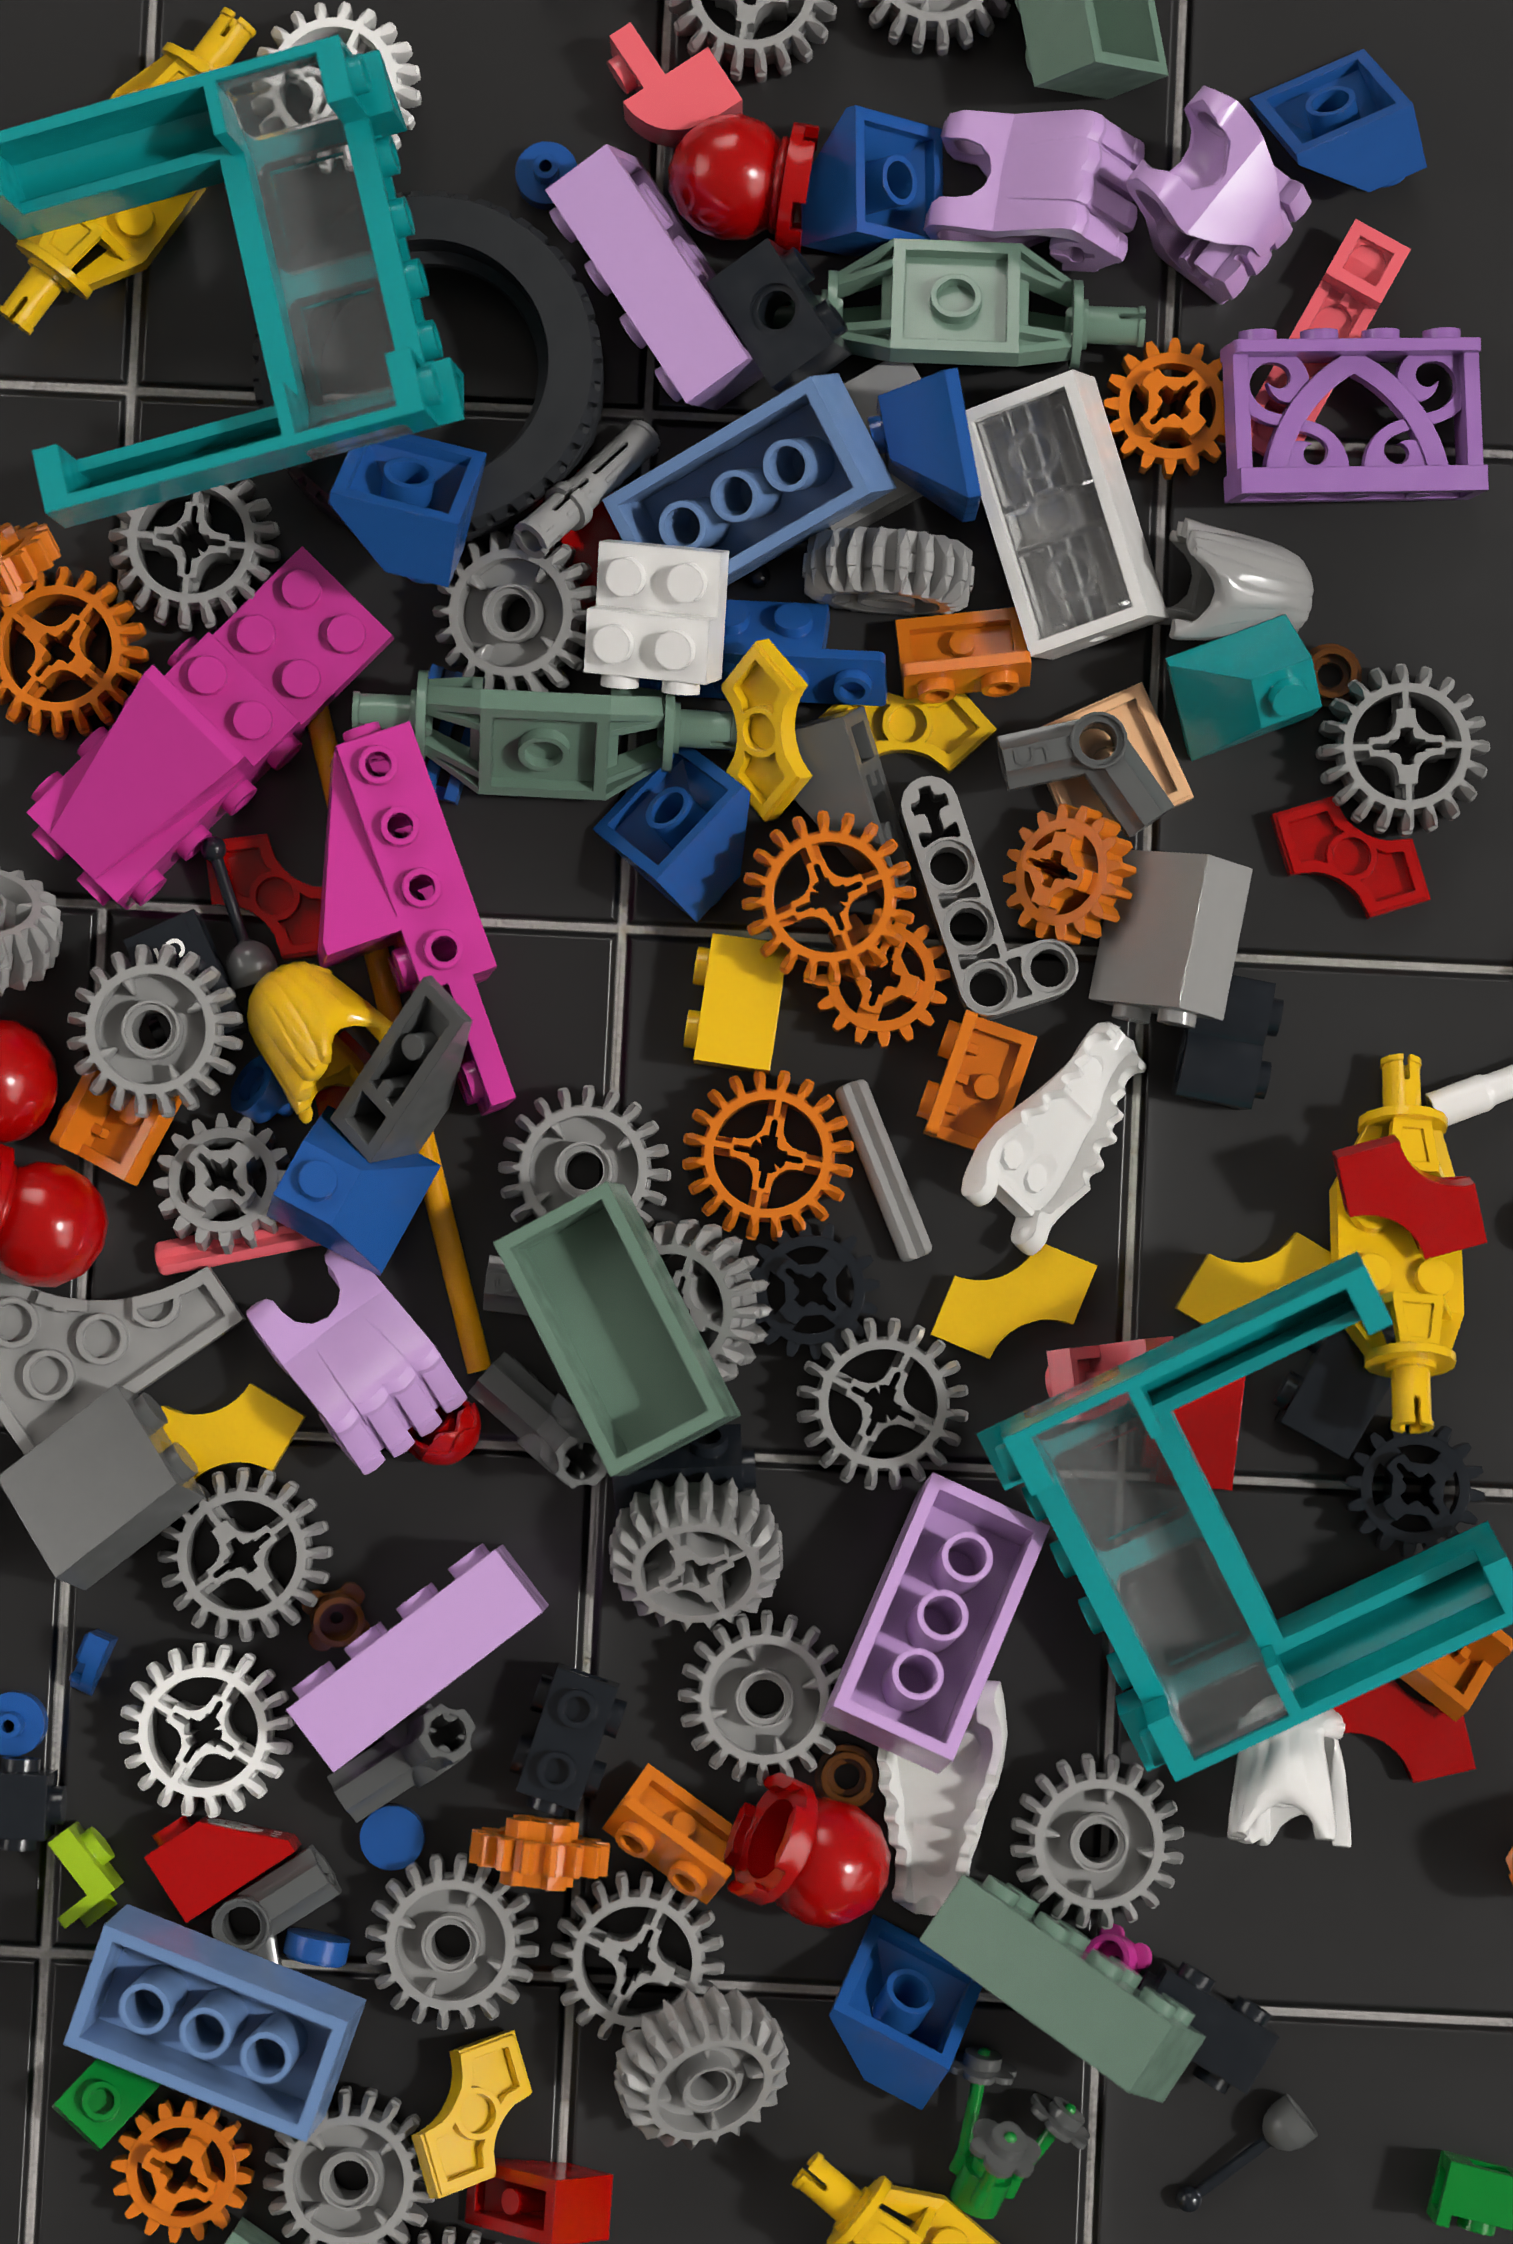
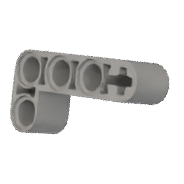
M935 776L920 777L911 782L905 789L899 808L900 822L940 945H943L945 949L943 955L951 974V980L958 1001L963 1010L966 1011L967 1009L979 1013L978 1016L981 1018L993 1020L1054 1001L1065 995L1076 981L1079 971L1078 960L1073 950L1062 941L1046 939L1007 951L957 794L949 783ZM921 794H928L932 802L943 801L945 806L939 810L937 817L941 836L952 829L955 831L956 837L939 838L927 847H922L920 840H930L932 831L925 814L914 816L912 810L918 807ZM941 853L957 855L965 865V877L956 884L946 885L940 883L933 877L930 869V862L934 857ZM961 913L976 915L985 926L983 940L969 946L958 943L950 933L951 920ZM1040 954L1056 956L1064 965L1065 976L1063 982L1054 987H1046L1037 983L1031 975L1030 966L1032 960ZM982 973H990L998 977L1004 985L1005 994L1003 1000L995 1006L988 1007L974 1001L969 988L973 977Z

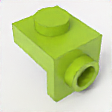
M77 1821L48 1843L49 1847L86 1893L83 1899L57 1918L64 1929L78 1918L86 1928L92 1925L118 1904L110 1893L124 1883V1880L109 1862L115 1855L105 1838L92 1826L85 1831Z

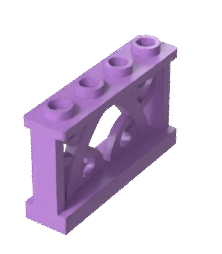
M1455 327L1427 329L1422 331V338H1400V331L1397 328L1364 330L1361 332V338H1338V330L1333 328L1304 330L1300 332V339H1277V331L1274 329L1260 328L1240 331L1238 339L1233 340L1220 350V363L1223 367L1227 476L1223 478L1224 503L1469 500L1488 491V465L1483 464L1479 366L1481 338L1461 337V330ZM1383 362H1400L1394 375L1378 364ZM1303 363L1329 364L1309 379L1307 369ZM1433 363L1441 366L1448 372L1452 379L1453 390L1449 400L1442 408L1426 413L1420 402L1427 400L1435 393L1438 381L1429 387L1422 386L1417 381L1416 371L1420 365ZM1274 365L1280 367L1286 373L1287 382L1283 388H1276L1268 382L1265 384L1268 395L1274 401L1287 405L1282 414L1263 408L1251 393L1250 379L1259 366ZM1348 377L1373 392L1398 418V421L1383 427L1370 439L1364 450L1361 466H1349V460L1343 445L1329 429L1316 422L1306 420L1324 396ZM1454 416L1456 465L1448 464L1442 442L1434 427L1435 424L1443 422ZM1251 419L1274 428L1266 448L1262 467H1253ZM1407 432L1410 440L1396 444L1404 449L1405 460L1401 464H1395L1387 459L1384 452L1385 444L1393 436ZM1298 434L1309 436L1322 444L1325 456L1320 464L1312 465L1304 459V450L1312 443L1296 441Z

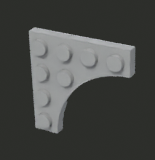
M209 1266L187 1279L164 1289L117 1300H85L63 1297L43 1292L31 1286H24L0 1272V1420L25 1455L115 1384L135 1394L140 1393L239 1325L246 1318Z

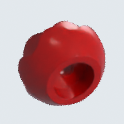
M465 1400L459 1408L449 1413H445L439 1406L435 1411L440 1416L442 1423L426 1436L421 1437L411 1427L408 1432L413 1437L415 1443L408 1449L410 1453L424 1463L442 1466L454 1464L466 1457L476 1446L481 1430V1419L475 1402L472 1404Z

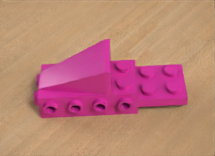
M303 546L254 593L255 596L252 599L249 598L213 635L208 632L200 641L193 636L182 643L170 656L167 664L171 669L165 675L152 665L143 674L133 693L124 702L123 710L113 727L109 731L104 726L95 730L77 750V754L81 759L64 776L59 771L51 774L32 794L31 798L36 803L26 813L39 827L31 835L58 861L68 853L85 870L76 880L103 906L113 898L119 905L129 910L135 903L142 906L155 896L167 881L163 875L181 857L187 861L201 850L202 842L212 836L209 829L226 812L232 816L241 810L257 792L254 784L271 767L275 771L281 769L298 753L303 745L299 740L307 733L304 728L394 640L393 635Z
M409 721L385 730L381 729L379 722L358 726L342 734L344 742L335 747L330 764L331 772L317 952L319 965L328 968L394 945L395 949L391 950L392 956L388 957V963L400 994L410 991L412 995L423 977L433 976L473 1020L457 1077V1083L466 1105L469 1106L477 1103L481 1116L504 1109L516 1098L476 986L477 983L486 981L497 964L411 723Z

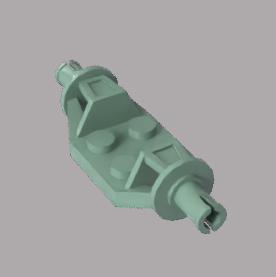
M893 238L839 272L838 270H829L828 289H821V295H815L819 303L828 299L845 321L848 331L841 337L852 355L888 362L1020 367L1068 361V368L1079 369L1081 350H1086L1087 344L1144 346L1145 306H1089V300L1084 299L1083 280L1072 281L1022 243ZM882 284L881 305L843 308V300L840 298ZM1029 290L1069 307L1066 311V317L1028 311ZM794 301L785 302L778 307L773 318L775 329H781L792 321L795 314Z
M419 670L417 689H412L411 695L353 692L352 729L364 724L379 722L381 729L385 730L410 721L423 760L427 756L474 792L483 795L606 801L661 768V772L671 773L673 754L679 753V747L721 749L735 752L737 742V729L733 710L730 712L681 709V703L675 702V695L643 687L635 689L611 688V695L483 689V677L429 679V670ZM433 717L471 728L470 747L432 729ZM657 728V740L618 755V738L620 735Z

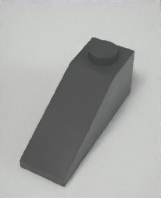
M864 706L796 724L795 733L798 749L806 767L813 776L794 800L816 824L818 812L827 811L830 817L829 830L841 831L842 818L846 812L852 813L855 816L854 826L850 834L861 838L865 827L870 822L877 824L879 827L878 832L870 844L878 850L886 841L894 839L898 843V848L885 859L888 866L891 867L903 861H908L911 866L909 873L894 878L896 888L913 886L918 889L917 879ZM836 846L861 875L874 870L869 862L856 852ZM882 888L875 890L883 899Z
M433 976L422 978L330 1118L369 1163L419 1153L450 1107L473 1020Z

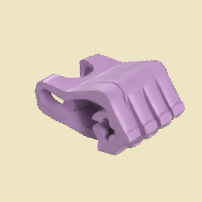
M1203 85L1184 109L1190 124L1191 137L1189 148L1181 162L1170 171L1153 169L1143 159L1127 179L1126 187L1145 217L1153 249L1157 255L1221 305L1229 299L1233 300L1244 289L1249 278L1252 275L1256 276L1266 267L1272 257L1271 251L1273 249L1277 250L1290 236L1293 230L1290 223L1292 221L1295 223L1303 216L1312 201L1302 183L1290 179L1273 165L1264 137L1245 108L1232 97Z
M1079 109L1019 114L962 110L950 113L943 124L941 133L947 153L954 160L977 165L987 177V181L982 188L972 195L939 197L931 203L924 223V231L931 240L1022 243L1029 248L1050 239L1049 254L1062 262V270L1097 272L1101 268L1124 261L1128 250V237L1123 233L1132 231L1137 221V206L1132 203L1134 199L1129 193L1126 184L1127 179L1144 159L1145 146L1142 141L1108 121L1103 115L1091 110Z
M328 1249L324 1255L325 1263L328 1267V1273L340 1289L338 1305L327 1318L313 1324L295 1322L284 1314L274 1301L269 1299L255 1303L246 1310V1315L252 1329L275 1362L293 1379L320 1413L318 1414L319 1418L334 1441L361 1473L367 1475L376 1470L386 1460L380 1452L383 1448H386L394 1458L405 1453L415 1443L413 1437L408 1432L411 1427L421 1437L426 1436L442 1423L435 1409L440 1406L445 1413H449L459 1408L468 1397L436 1347L373 1272Z

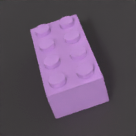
M606 144L545 189L556 206L549 211L553 222L570 243L578 239L591 259L584 264L588 275L604 295L608 296L612 292L614 293L626 312L619 317L623 328L639 348L643 349L645 346H649L661 365L655 370V375L674 401L678 402L683 398L691 406L695 405L717 411L764 377L705 284L716 276L715 272L639 158Z
M932 1472L916 1494L820 1720L937 1774L945 1769L955 1758L1051 1526L1043 1522H1037L1036 1519Z
M483 1543L477 1546L448 1569L455 1578L451 1584L439 1592L431 1582L396 1609L404 1620L388 1631L380 1621L344 1648L351 1658L348 1663L336 1670L332 1663L328 1661L292 1688L299 1700L286 1709V1711L333 1773L531 1622L549 1606L503 1544L491 1553Z

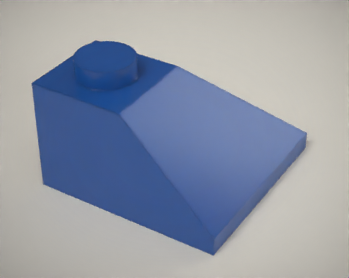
M1365 49L1249 98L1252 110L1296 163L1307 169L1364 191L1372 192L1381 187L1396 185L1404 180L1406 176L1427 168L1413 103Z
M857 105L847 107L812 164L806 204L801 203L802 246L843 256H865L893 238L931 240L924 231V223L931 203L937 198L943 197L942 129Z
M958 368L940 371L879 395L876 409L877 415L867 417L868 432L879 454H885L889 473L962 523L974 521L981 499V490Z
M388 428L360 435L354 438L330 491L329 504L385 572L407 577L416 583H432L449 587L464 549L487 453Z
M679 747V753L673 754L671 773L661 772V768L636 782L593 830L664 897L694 921L698 922L722 898L723 894L741 875L750 792L744 785L694 748Z
M328 1105L303 1140L274 1191L266 1216L381 1276L441 1165L419 1153L369 1163L331 1121L330 1118L336 1109Z
M873 1914L829 2013V2017L863 2079L922 2110L950 2070L983 1986L919 1940L920 1938Z

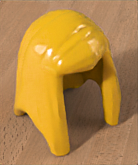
M305 961L281 965L274 971L264 975L255 985L250 995L247 1010V1022L252 1038L282 1087L294 1112L299 1115V1119L304 1124H308L312 1120L313 1110L311 1103L320 1091L331 1086L351 1087L365 1066L336 1033L341 1028L363 1026L381 1042L393 1024L364 998L335 977L330 969Z

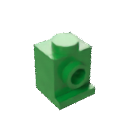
M1441 2150L1426 2213L1436 2225L1449 2228L1451 2216L1453 2215L1458 2217L1456 2222L1458 2227L1477 2234L1494 2236L1496 2227L1513 2231V2168Z

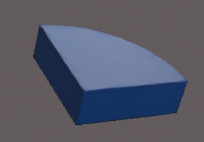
M99 1628L85 1633L75 1657L78 1663L75 1670L69 1676L70 1687L89 1696L93 1695L119 1637Z

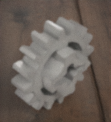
M218 1113L215 1128L209 1130L197 1118L192 1121L195 1136L187 1140L176 1133L171 1137L173 1145L177 1150L175 1157L159 1155L157 1159L161 1170L169 1175L168 1177L153 1180V1187L157 1195L169 1197L159 1204L158 1207L164 1220L178 1217L173 1225L176 1236L181 1240L195 1231V1243L200 1251L205 1252L212 1240L215 1239L220 1241L225 1255L232 1254L234 1239L242 1237L245 1243L253 1249L257 1247L255 1231L262 1227L272 1234L279 1230L276 1221L266 1215L272 1195L286 1170L281 1169L291 1162L286 1148L271 1150L276 1139L273 1131L269 1128L254 1136V1125L248 1117L244 1116L237 1128H231L225 1113ZM225 1146H231V1147H232L231 1149H228V1150H212V1149L218 1148V1147H225ZM264 1165L267 1182L261 1198L254 1189V1181L261 1175L260 1168ZM190 1170L195 1177V1186L188 1193L190 1199L185 1203L183 1183L187 1171ZM208 1172L216 1178L221 1177L227 1182L235 1179L241 1196L233 1189L229 1191L224 1186H219L215 1189ZM222 1217H240L231 1221H217Z

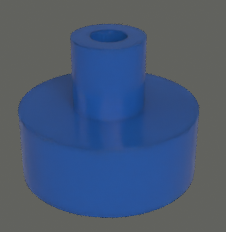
M549 141L538 142L525 149L520 155L515 168L517 187L523 199L538 209L552 210L555 208V204L545 189L577 166L574 156L564 146Z
M260 1055L252 1059L242 1069L234 1083L231 1092V1106L233 1110L250 1118L255 1123H264L270 1120L276 1113L285 1118L289 1117L294 1110L264 1058Z
M20 1690L8 1691L0 1695V1755H24L35 1749L43 1741L48 1729V1715L42 1702L31 1693ZM9 1720L14 1723V1730L9 1728Z

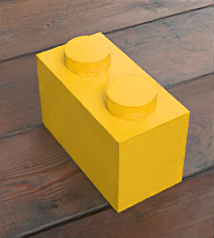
M712 933L710 948L698 946L693 984L704 986L701 1011L688 1010L683 1047L695 1049L694 1064L747 1072L758 1070L770 1075L785 975L779 970V967L788 954L786 950L780 947L772 956L765 958L760 953V949L768 941Z

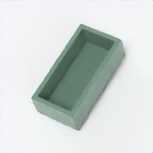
M1014 0L1021 14L1027 46L1025 59L1033 78L1034 87L1108 100L1169 76L1154 0Z
M606 1181L493 1242L610 1477L629 1475L741 1416L624 1184Z
M962 1874L919 1940L1128 2093L1163 2103L1206 2038L1205 2035L1190 2025L1195 2014L1165 1993L1160 1995L1147 1986L1143 1990L1137 1988L1143 1979L1140 1974L1111 1955L1108 1958L1094 1948L1088 1953L1086 1948L1091 1940L1065 1921L1061 1919L1055 1920L1042 1911L1035 1915L1034 1913L1040 1903L1033 1900L1028 1894L1009 1882L1005 1884L990 1874L984 1882Z

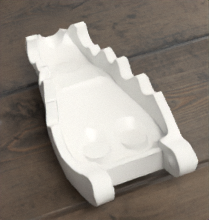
M1101 1022L1093 1026L1079 1044L1072 1058L1062 1069L1034 1094L993 1125L978 1143L963 1177L961 1193L973 1205L980 1207L986 1205L995 1196L1016 1217L1010 1236L1011 1241L1026 1255L1032 1256L1040 1251L1045 1245L1051 1227L1091 1190L1090 1177L1104 1168L1100 1150L1117 1141V1136L1113 1133V1127L1124 1117V1114L1117 1107V1102L1126 1094L1125 1085L1133 1075L1144 1073L1147 1069L1146 1063L1138 1055L1134 1041L1128 1038L1119 1029V1026L1111 1022Z
M986 1681L953 1762L939 1774L880 1747L878 1749L877 1764L880 1772L878 1785L887 1803L884 1811V1821L888 1826L889 1844L896 1849V1878L892 1899L915 1914L935 1916L962 1874L966 1876L970 1874L972 1857L980 1838L989 1804L997 1789L1005 1758L1008 1731L1005 1701L1000 1681Z

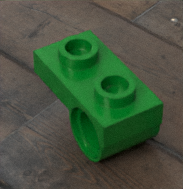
M97 2058L55 2102L52 2108L99 2152L161 2084Z

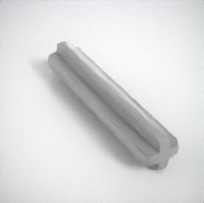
M858 1079L840 1086L836 1090L835 1097L842 1115L848 1121V1130L899 1258L903 1262H910L929 1254L932 1251V1244L868 1083L864 1079Z

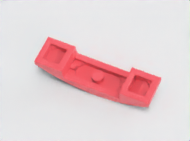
M1355 219L1289 339H1300L1301 331L1315 328L1337 329L1338 338H1361V332L1367 329L1411 249ZM1329 363L1303 364L1307 369L1310 379ZM1273 366L1255 400L1263 408L1282 414L1287 405L1274 401L1265 389L1267 382L1276 388H1283L1286 385L1287 376L1285 371L1280 367ZM1332 390L1316 405L1306 420L1316 421ZM1251 419L1252 450L1264 457L1274 428ZM1298 434L1296 441H1305L1307 436Z

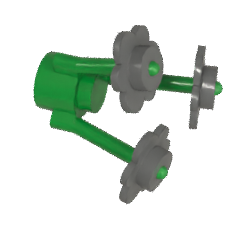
M971 2046L965 2048L964 2053L956 2052L949 2070L950 2073L961 2075L965 2080L971 2082L958 2149L949 2166V2170L957 2176L950 2191V2198L965 2213L986 2220L993 2219L997 2215L1005 2198L1014 2199L1023 2179L1032 2175L1035 2164L1056 2138L1065 2143L1071 2142L1075 2147L1084 2150L1088 2145L1087 2141L1090 2139V2134L1083 2126L1085 2122L1083 2115L1073 2104L1058 2096L1050 2101L1039 2093H1034L1030 2098L1032 2104L1031 2111L1039 2120L1044 2122L1046 2128L1036 2141L1026 2136L1020 2127L1013 2122L1005 2121L998 2124L990 2119L983 2118L978 2120L985 2085H993L994 2083L1011 2085L1013 2078L1016 2077L1017 2068L1012 2064L1003 2062V2056L995 2050L987 2047Z

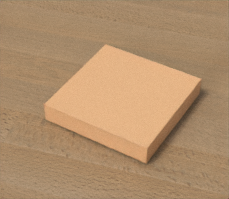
M1142 682L1044 725L1048 726L1080 719L1091 712H1106L1114 715L1123 723L1127 732V739L1169 797L1174 808L1194 798ZM1089 729L1080 735V747L1087 757L1094 760H1103L1112 755L1113 743L1105 731ZM1084 776L1047 783L1057 809L1059 804L1064 803L1079 809L1083 805L1103 812L1104 818L1115 821Z

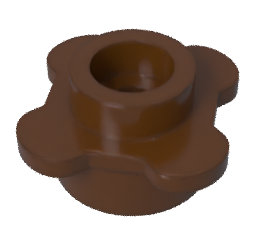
M346 1582L342 1584L340 1589L324 1593L318 1589H312L310 1592L318 1598L317 1604L314 1607H309L301 1603L303 1611L310 1618L311 1630L308 1633L307 1639L311 1647L317 1651H327L331 1647L348 1646L371 1628L369 1622L364 1619L361 1609V1603L365 1598L364 1591L354 1582ZM335 1611L342 1613V1618L338 1622L330 1620L331 1614Z

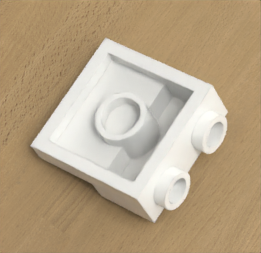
M611 539L599 541L596 606L587 608L584 672L601 674V686L616 689L639 688V678L662 680L661 692L673 695L700 694V684L707 685L721 680L729 551Z

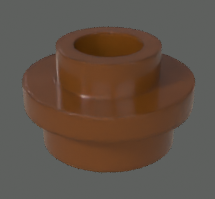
M1322 644L1311 649L1309 653L1313 660L1322 707L1329 708L1330 703L1335 698L1344 699L1347 702L1351 700L1352 697L1348 694L1350 691L1348 684L1354 679L1359 682L1362 680V670L1356 656L1349 649L1338 644ZM1323 666L1334 667L1340 675L1339 684L1331 688L1325 687L1318 680V670Z
M854 1744L836 1745V1749L832 1754L824 1752L817 1762L814 1774L816 1788L821 1797L848 1801L857 1807L865 1804L874 1795L879 1781L878 1768L873 1757L865 1749ZM851 1764L857 1768L859 1778L856 1784L845 1788L835 1782L834 1773L840 1765Z

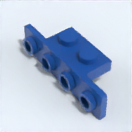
M726 600L722 679L707 685L700 684V694L675 696L727 699L721 690L722 683L755 641L769 638L808 684L799 702L883 706L887 700L886 655L880 651L826 649L830 626L829 604ZM639 678V687L661 690L662 680Z

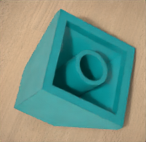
M1286 614L1165 658L1187 753L1191 761L1308 719L1322 707L1312 657Z

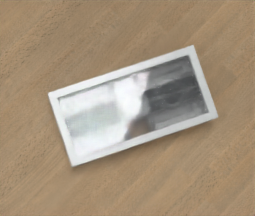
M1072 369L965 410L981 498L1031 657L1054 660L1169 619L1095 377Z

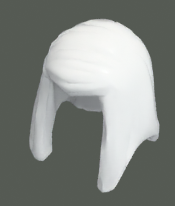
M1280 1696L1263 1702L1253 1711L1246 1722L1242 1736L1288 1714ZM1332 1708L1238 1753L1227 1832L1229 1840H1235L1244 1844L1256 1842L1257 1845L1267 1846L1274 1839L1282 1825L1302 1814L1307 1815L1313 1823L1315 1839L1331 1840L1333 1846L1351 1848V1824L1346 1773L1338 1741L1343 1737L1346 1724L1343 1723V1718Z

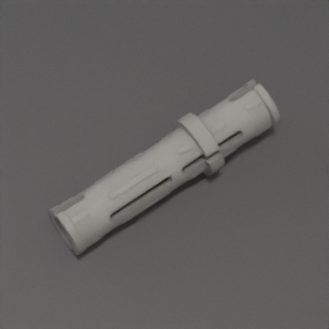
M642 420L630 421L621 433L599 453L595 454L568 481H559L552 485L545 494V501L525 520L520 521L515 526L514 538L521 550L533 558L540 559L546 556L549 550L570 530L578 531L588 524L593 516V509L602 502V499L609 496L643 463L658 453L660 439L655 430Z

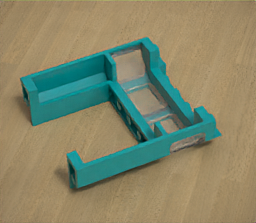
M339 34L0 131V223L18 240L225 182L274 400V406L78 460L58 444L32 450L45 513L64 528L464 420V374L450 357L434 361L435 359L443 358V348L434 320L425 321L420 298L429 296V287L424 268L419 258L411 259L406 237L415 235L414 221L406 198L404 196L397 198L392 176L401 174V165L391 135L408 130L379 49L353 55Z
M1357 1251L976 1434L1004 1490L1006 1491L1024 1482L1025 1486L1021 1487V1490L1036 1521L1040 1522L1047 1518L1049 1519L1058 1537V1540L1049 1545L1060 1570L1066 1579L1077 1575L1087 1595L1078 1599V1603L1093 1634L1096 1635L1105 1630L1115 1650L1106 1655V1658L1120 1688L1123 1691L1133 1686L1132 1689L1115 1696L1119 1717L1147 1772L1166 1763L1175 1782L1513 1624V1568L1488 1520L1277 1620L1173 1410L1359 1321L1363 1322L1369 1335L1392 1325V1319Z

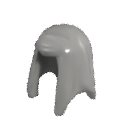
M1186 517L1184 522L1178 521L1177 530L1171 531L1169 540L1185 554L1191 567L1192 578L1188 594L1178 604L1166 608L1169 619L1155 623L1156 625L1171 626L1169 633L1171 639L1213 641L1284 614L1287 615L1296 632L1299 631V628L1307 621L1311 611L1314 589L1311 574L1304 561L1298 555L1281 545L1254 536L1217 528Z

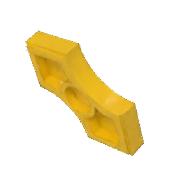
M768 638L755 641L721 685V690L732 707L737 729L735 754L726 773L744 785L750 792L749 804L765 822L778 819L813 776L800 755L795 733L798 704L808 684Z
M887 692L886 704L883 706L834 704L819 717L864 706L879 757L893 753L915 754L935 762L948 774L997 731L994 725L965 693L956 694L953 699L946 702L928 704L920 702L918 698L904 700L903 696Z
M1295 1232L1277 1252L1254 1262H1231L1209 1253L1206 1255L1175 1309L1204 1325L1331 1264V1252L1300 1233Z
M1045 1244L1040 1251L1032 1256L1028 1255L1020 1266L1004 1276L990 1280H972L954 1276L930 1335L990 1359L998 1344L1010 1332L1022 1325L1039 1320H1050L1073 1325L1097 1265Z
M250 1383L235 1401L211 1413L188 1414L165 1405L161 1406L168 1419V1423L163 1426V1429L172 1443L177 1442L189 1453L198 1467L199 1472L193 1476L196 1482L206 1472L227 1463H251L274 1471L306 1418V1415L253 1383Z
M504 2030L449 2051L452 2064V2079L446 2102L439 2114L429 2125L411 2135L430 2199H440L495 2177L494 2146L499 2127L509 2110L532 2093L515 2030Z

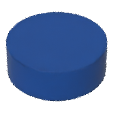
M401 1804L383 1805L366 1818L360 1831V1846L365 1857L374 1866L390 1871L403 1869L413 1863L422 1852L426 1839L425 1827L419 1815L411 1808Z
M288 1928L283 1953L287 1958L297 1962L320 1967L341 1968L342 1965H346L351 1941L342 1936L304 1928Z

